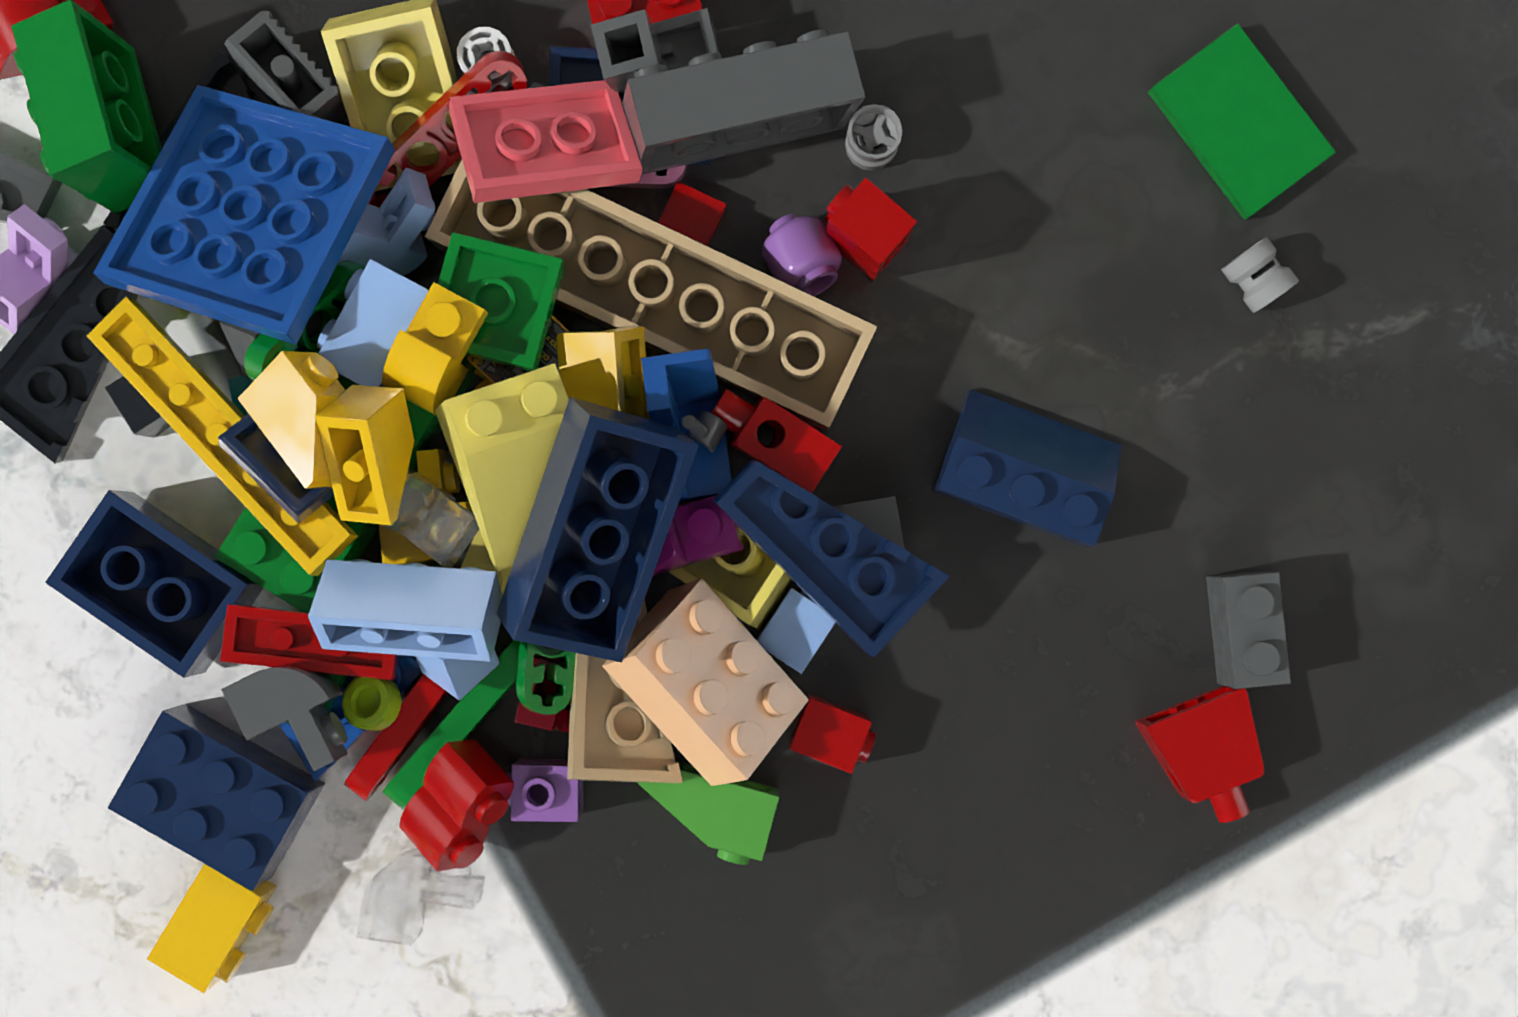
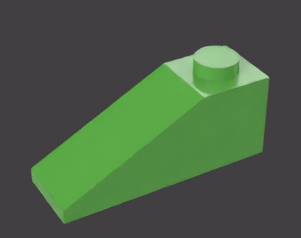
M675 761V763H679L683 783L636 782L708 847L718 849L717 857L741 865H748L750 858L762 861L779 800L778 788L749 780L711 786L693 765Z

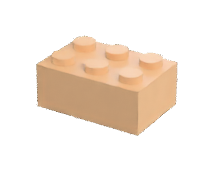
M702 578L668 590L633 630L622 663L607 660L602 665L711 786L748 780L809 700Z

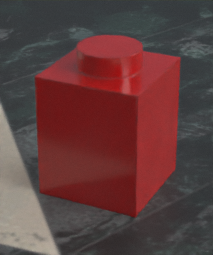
M808 693L807 698L809 700L801 710L789 741L790 750L852 774L857 761L863 764L867 762L874 746L877 734L869 731L872 721L869 716Z

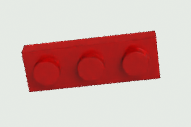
M227 604L220 658L222 662L268 667L291 666L306 671L393 680L396 677L398 655L322 649L308 618L309 612Z

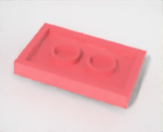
M605 80L450 97L449 113L474 203L640 182L643 168L619 93L612 90Z

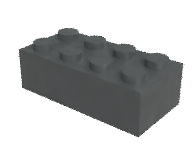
M820 29L803 34L797 39V43L777 47L774 41H764L745 48L742 55L722 59L720 53H708L692 59L689 62V66L668 70L666 65H652L642 68L634 73V78L627 79L622 106L643 168L641 174L643 175L842 130L865 99V93L849 33L843 32L830 35L829 30Z

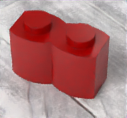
M475 739L447 742L429 764L424 776L423 786L406 805L400 818L399 828L437 872L468 867L482 854L484 849L483 843L487 837L489 825L497 822L507 811L508 800L514 788V781Z

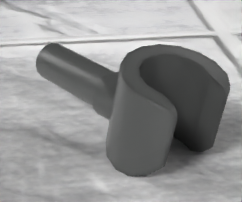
M699 411L696 417L686 415L682 419L683 427L688 430L685 435L693 441L696 440L702 443L712 453L716 450L728 428L723 420L706 411Z

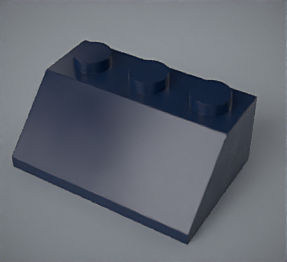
M970 389L965 398L932 491L1082 547H1095L1115 495L1122 445Z

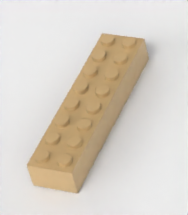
M462 160L425 235L434 246L446 253L451 234L454 232L561 258L566 265L555 304L609 330L621 327L644 326L645 347L662 355L710 349L717 381L753 398L766 397L802 421L825 432L829 430L877 329V326L587 189L474 203Z

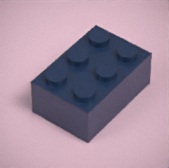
M108 490L45 582L183 678L206 673L221 651L227 604L252 606L263 590V587L215 558L214 556L218 549L135 492Z
M183 704L161 712L110 802L108 809L253 891L273 877L325 783L321 780L314 781L309 773L251 740L247 741L244 736L191 706Z

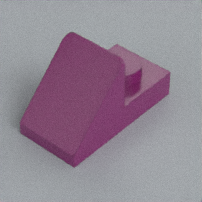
M717 495L676 508L653 576L744 549L738 526L713 502Z

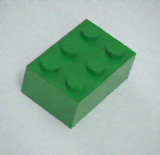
M67 0L11 25L17 50L14 52V59L18 69L25 77L30 97L27 100V109L33 122L38 127L43 149L40 150V159L46 172L54 180L64 183L81 193L88 200H93L115 214L128 209L162 150L134 47L73 0Z

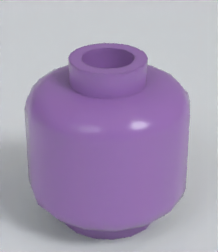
M797 214L785 215L772 224L769 230L771 234L767 237L762 247V257L773 277L811 296L824 292L835 283L838 278L837 271L842 261V253L834 240L826 233L827 227L821 219L809 215L798 217Z

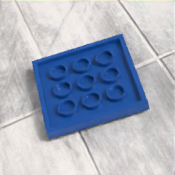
M197 85L93 274L104 284L296 345L396 149L388 137Z

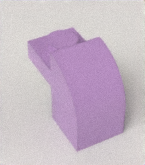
M25 204L7 216L8 249L0 254V324L12 334L17 332L79 255L68 246L66 235L53 220L41 218Z

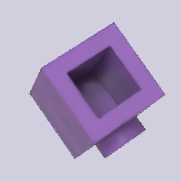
M519 758L512 765V772H505L514 781V788L508 800V806H511V821L578 822L583 814L584 780H567L568 759Z

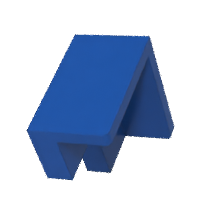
M700 349L641 358L647 411L650 420L675 426L686 434L688 430L682 425L684 416L692 415L696 417L699 411L710 413L720 397L711 350ZM726 433L714 453L708 451L702 443L694 441L699 447L679 503L698 501L718 495L732 481Z

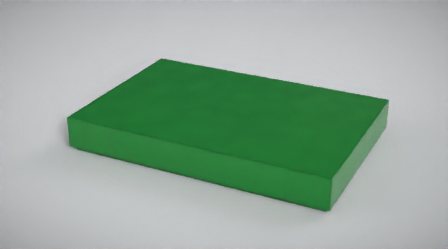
M1238 23L1147 92L1244 220L1336 153Z

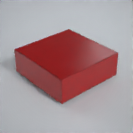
M677 181L658 223L709 247L726 211L727 204Z

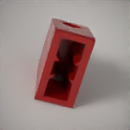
M726 388L710 411V413L723 420L728 427L727 429L733 432L727 444L749 459L760 462L810 493L813 492L842 447L766 397H757L750 404ZM764 422L774 429L773 440L768 445L757 439V430Z
M1223 685L1135 721L1140 733L1182 798L1191 803L1201 802L1209 798L1219 823L1232 822L1250 813L1240 785L1262 777L1264 775V765L1249 697L1245 688L1233 689Z

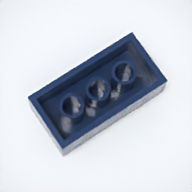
M573 397L569 398L496 613L513 640L622 663L699 447L697 443L675 426Z

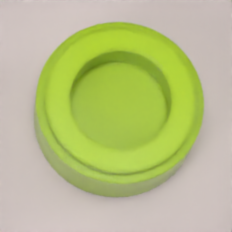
M356 677L349 683L343 694L342 709L344 716L351 725L359 729L380 731L389 727L396 720L401 709L399 688L392 680Z

